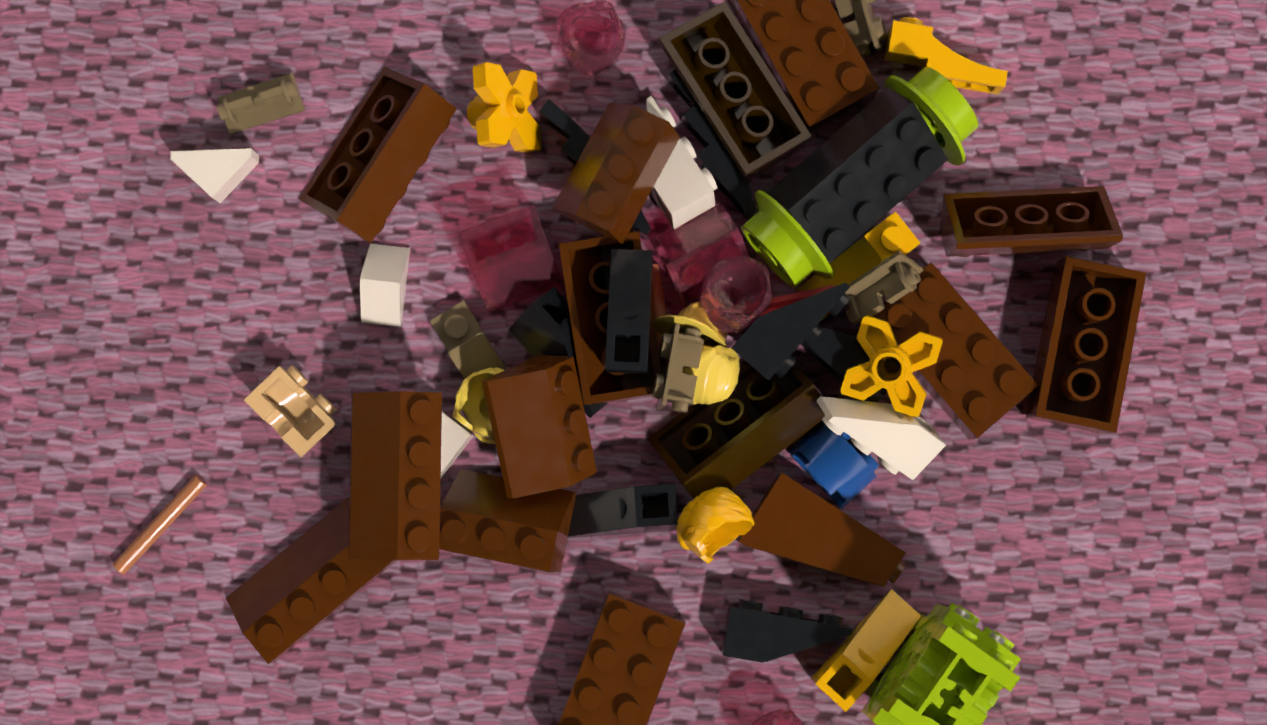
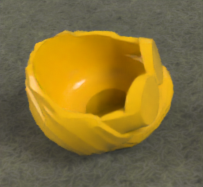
M715 487L700 493L699 496L689 501L684 507L683 512L678 518V525H676L677 540L682 549L691 550L709 564L714 560L713 555L721 547H726L739 535H745L751 530L754 525L752 513L733 491L725 487Z

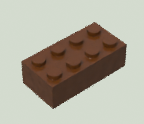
M728 0L754 47L810 133L871 100L880 89L829 0Z
M1067 256L1055 262L1033 379L1039 386L1030 393L1025 418L1101 434L1117 433L1146 272Z
M930 262L923 268L924 271L919 273L921 281L916 284L917 289L912 292L910 291L892 304L885 300L883 302L885 309L872 317L889 322L898 346L920 331L943 339L937 362L914 371L913 374L968 439H977L1039 385L935 265Z
M609 591L558 725H647L685 627V620Z

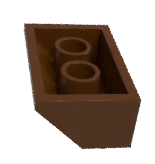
M609 102L552 209L623 244L680 136L669 121L634 105Z
M537 355L482 381L507 498H518L571 487L597 473L573 356Z
M460 469L440 507L439 549L546 572H561L577 492L557 489L518 498H507L503 477Z

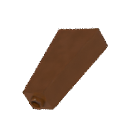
M784 473L777 475L752 514L754 525L751 530L745 535H739L736 541L747 547L885 587L888 581L894 583L906 565L902 561L906 554L905 551Z

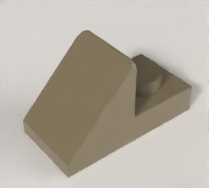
M464 300L430 320L448 350V355L464 379L473 372L490 367L506 369Z

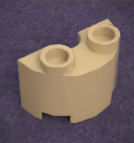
M291 365L287 370L279 366L244 401L263 420L269 423L281 438L302 458L336 425L332 415L337 409L321 393L315 398L304 387L309 381L295 366Z

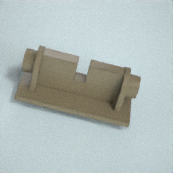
M835 0L840 18L855 14L856 20L843 25L860 55L865 57L871 54L869 47L872 46L880 52H884L883 40L888 39L887 30L882 17L875 18L871 3L877 0Z
M293 73L217 97L219 101L217 110L221 120H225L229 135L305 111Z
M898 251L859 278L853 280L848 284L851 287L845 292L851 298L847 302V305L850 306L846 310L848 319L853 324L862 322L863 317L867 315L874 316L885 309L882 301L884 296L886 301L892 304L910 291L912 292L917 289L916 284L921 281L919 273L924 271L923 267Z
M676 323L670 329L669 334L663 333L659 357L665 358L663 373H656L652 398L658 399L656 407L658 410L664 408L667 402H671V410L687 413L688 406L693 405L697 376L683 374V366L699 368L704 340L700 338L701 331L697 329L685 328L684 335L679 334L680 324Z

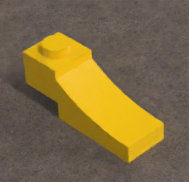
M903 17L900 18V21L894 20L888 29V39L884 54V60L922 66V69L930 67L947 78L956 88L998 95L1006 86L1008 71L991 68L957 54L932 35L933 27L923 25L924 22L920 19Z
M895 211L830 263L834 273L831 279L815 274L797 288L796 291L801 292L830 285L837 286L845 282L850 284L853 280L859 278L896 252L900 251L907 255L920 244V241Z

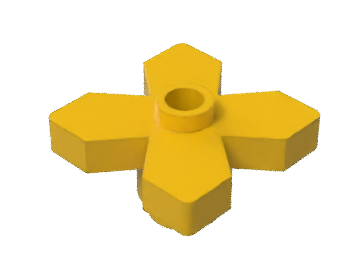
M489 62L474 65L472 68L474 90L478 95L467 106V118L470 125L477 130L478 145L495 148L506 145L509 140L514 151L530 153L541 150L540 126L528 112V107L538 97L536 73L521 69L509 72L508 76H506L501 65Z
M869 315L863 317L856 339L869 356L870 361L847 369L841 393L864 401L880 389L885 388L895 411L918 417L927 393L913 372L937 362L943 339L920 331L898 346L888 321ZM888 358L897 359L900 363L899 371L895 373L888 372L885 369V361Z

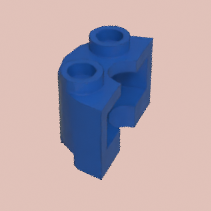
M821 420L788 453L842 510L876 478L874 471L879 467V464L870 454L866 455L861 451L857 452L848 442L851 436L845 432L837 435Z

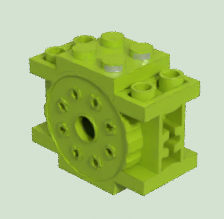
M952 602L948 607L936 603L928 616L921 614V618L913 627L916 631L896 654L880 681L875 680L866 693L871 698L862 709V712L876 725H982L987 718L988 710L995 705L999 698L998 692L1003 688L1011 692L1021 678L1013 672L1021 658L1011 652L1015 644L1006 637L987 627L983 631L977 628L976 625L980 619L960 605L957 606Z

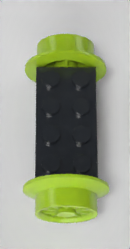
M924 67L909 81L894 75L889 76L885 80L886 89L767 193L758 190L754 194L759 212L741 227L742 233L761 259L788 286L796 288L812 273L826 279H831L834 273L830 263L946 161L957 166L965 161L966 157L962 142L978 129V120L963 95L938 71L930 67Z

